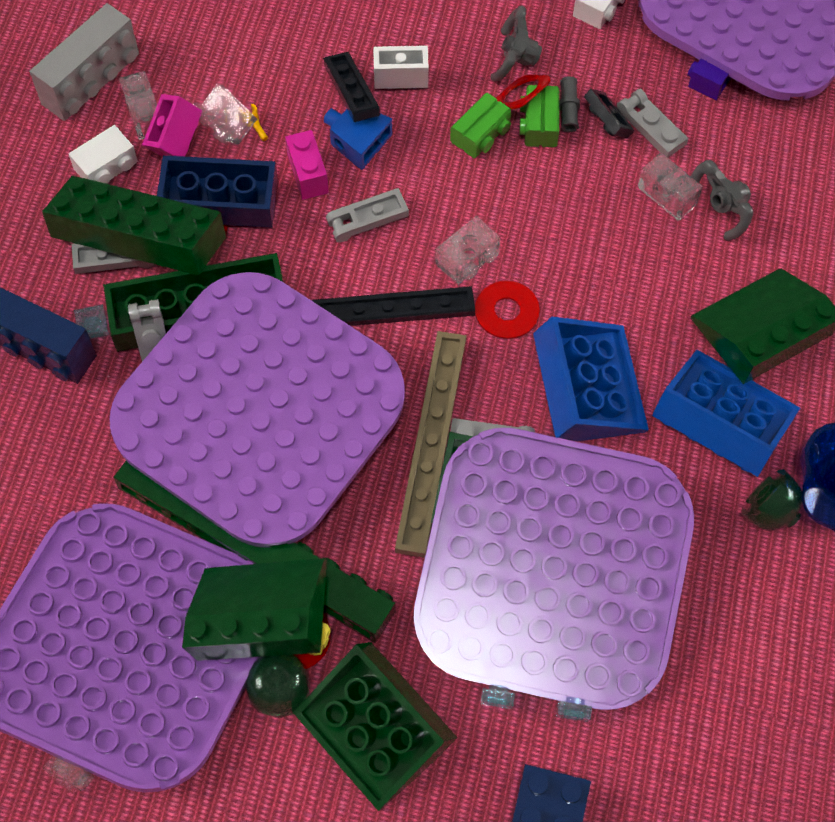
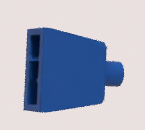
M331 108L324 116V123L331 127L330 140L332 146L361 170L365 168L392 136V118L381 113L380 116L358 122L352 120L347 109L341 114Z

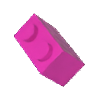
M161 94L142 145L162 157L163 155L185 157L195 129L198 126L202 110L180 96Z
M309 130L285 136L287 156L302 200L329 193L327 172L313 131Z

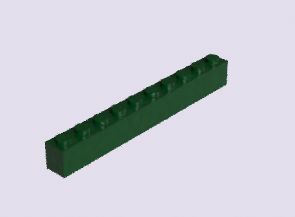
M127 461L124 462L113 477L118 489L199 538L238 554L239 557L246 561L249 560L254 564L320 559L313 554L314 551L302 542L272 545L268 548L252 546L237 540L135 469ZM325 557L327 563L323 612L376 644L396 613L393 597L381 589H377V591L366 586L367 583L363 578L354 573H351L349 576L339 570L340 566L336 562Z

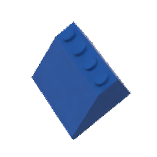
M552 316L533 333L555 437L572 441H585L645 433L649 430L623 325Z
M696 350L665 388L652 416L659 419L663 424L683 433L690 440L709 448L716 455L733 462L742 470L758 477L799 412L800 407L752 380L743 384L731 368Z

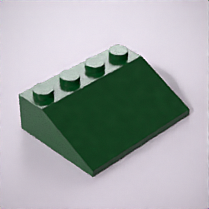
M780 268L693 314L691 320L739 380L745 384L833 335L835 332V305L824 293Z
M320 558L205 568L185 617L182 648L197 661L321 653L327 560Z
M372 642L356 644L293 712L378 811L382 810L436 761L458 738Z

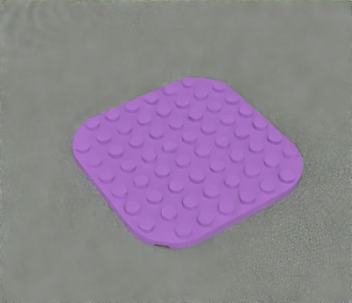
M639 0V7L643 13L642 19L654 34L699 60L702 58L729 73V77L767 97L787 101L790 100V97L803 96L804 99H808L824 91L835 78V0Z
M237 273L223 277L204 289L124 382L112 403L110 429L120 454L135 469L237 540L252 546L270 548L272 545L291 544L304 538L323 520L397 423L404 405V379L397 362L388 351L284 282L261 273Z
M494 428L480 432L478 435L470 438L458 447L445 468L416 595L414 626L424 652L443 671L455 677L599 710L619 709L639 701L659 683L669 659L694 529V511L688 492H686L677 476L669 468L658 461L640 455L515 428Z
M93 504L92 508L76 513L75 511L68 513L49 529L0 608V731L128 790L158 792L171 789L187 781L202 768L211 755L261 657L197 661L182 648L185 617L205 568L254 563L242 559L238 554L121 505Z

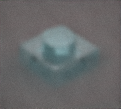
M103 304L74 310L76 324L86 328L90 339L109 335Z
M490 684L489 689H482L480 704L512 709L515 693L508 692L509 687Z
M566 697L565 702H558L556 717L588 722L591 720L592 706L585 705L584 699Z

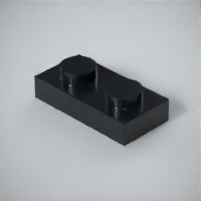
M590 89L584 95V98L590 104L588 106L590 111L595 116L601 118L605 123L603 125L604 129L611 136L628 138L635 131L605 92Z

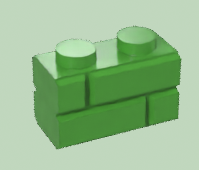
M529 85L526 88V96L530 94L537 87V85ZM546 86L526 105L520 107V112L525 113V118H520L519 135H525L524 145L539 147L542 145V147H556L558 144L559 88L558 86Z
M485 93L451 127L450 141L458 148L463 149L472 158H476L481 152H488L494 143V139L499 134L501 136L505 135L511 126L510 108L501 101L498 102L489 93Z

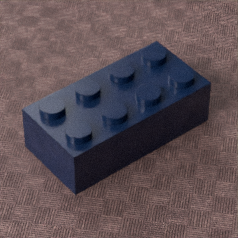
M163 155L157 196L220 211L223 225L273 228L278 185L276 162Z
M0 287V346H2L3 350L14 357L20 355L26 358L31 365L38 369L45 367L51 370L60 380L67 381L69 379L78 384L97 357L86 328Z
M525 764L511 822H583L591 781Z

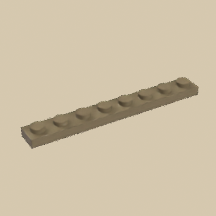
M437 331L395 553L425 558L431 532V518L446 452L467 335Z

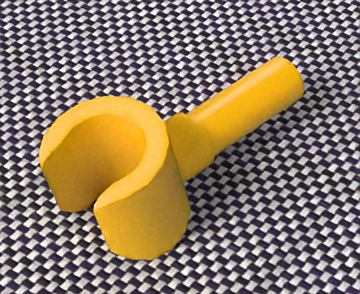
M251 104L252 113H245L243 108H241L244 124L253 126L261 140L266 141L268 136L260 125L256 105Z

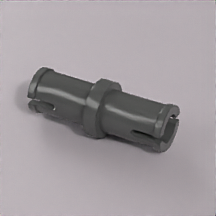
M567 76L560 80L561 99L559 100V109L562 111L561 129L564 132L570 133L579 129L578 110L580 108V100L577 98V79Z

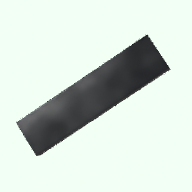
M344 52L323 58L324 66L352 120L358 122L380 116V107L350 53Z

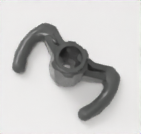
M518 6L509 15L501 28V33L506 36L501 47L504 50L505 59L501 67L491 74L490 78L494 82L502 80L512 69L515 62L524 66H534L540 58L542 46L528 36L525 18L526 8L524 6ZM514 27V32L511 35H509Z
M705 160L692 172L688 182L687 194L689 196L697 194L701 177L706 174L713 188L710 194V202L714 210L718 213L733 211L740 216L739 223L733 229L724 233V239L731 241L740 237L752 221L754 211L748 203L751 192L745 183L741 181L731 182L727 179L715 162Z

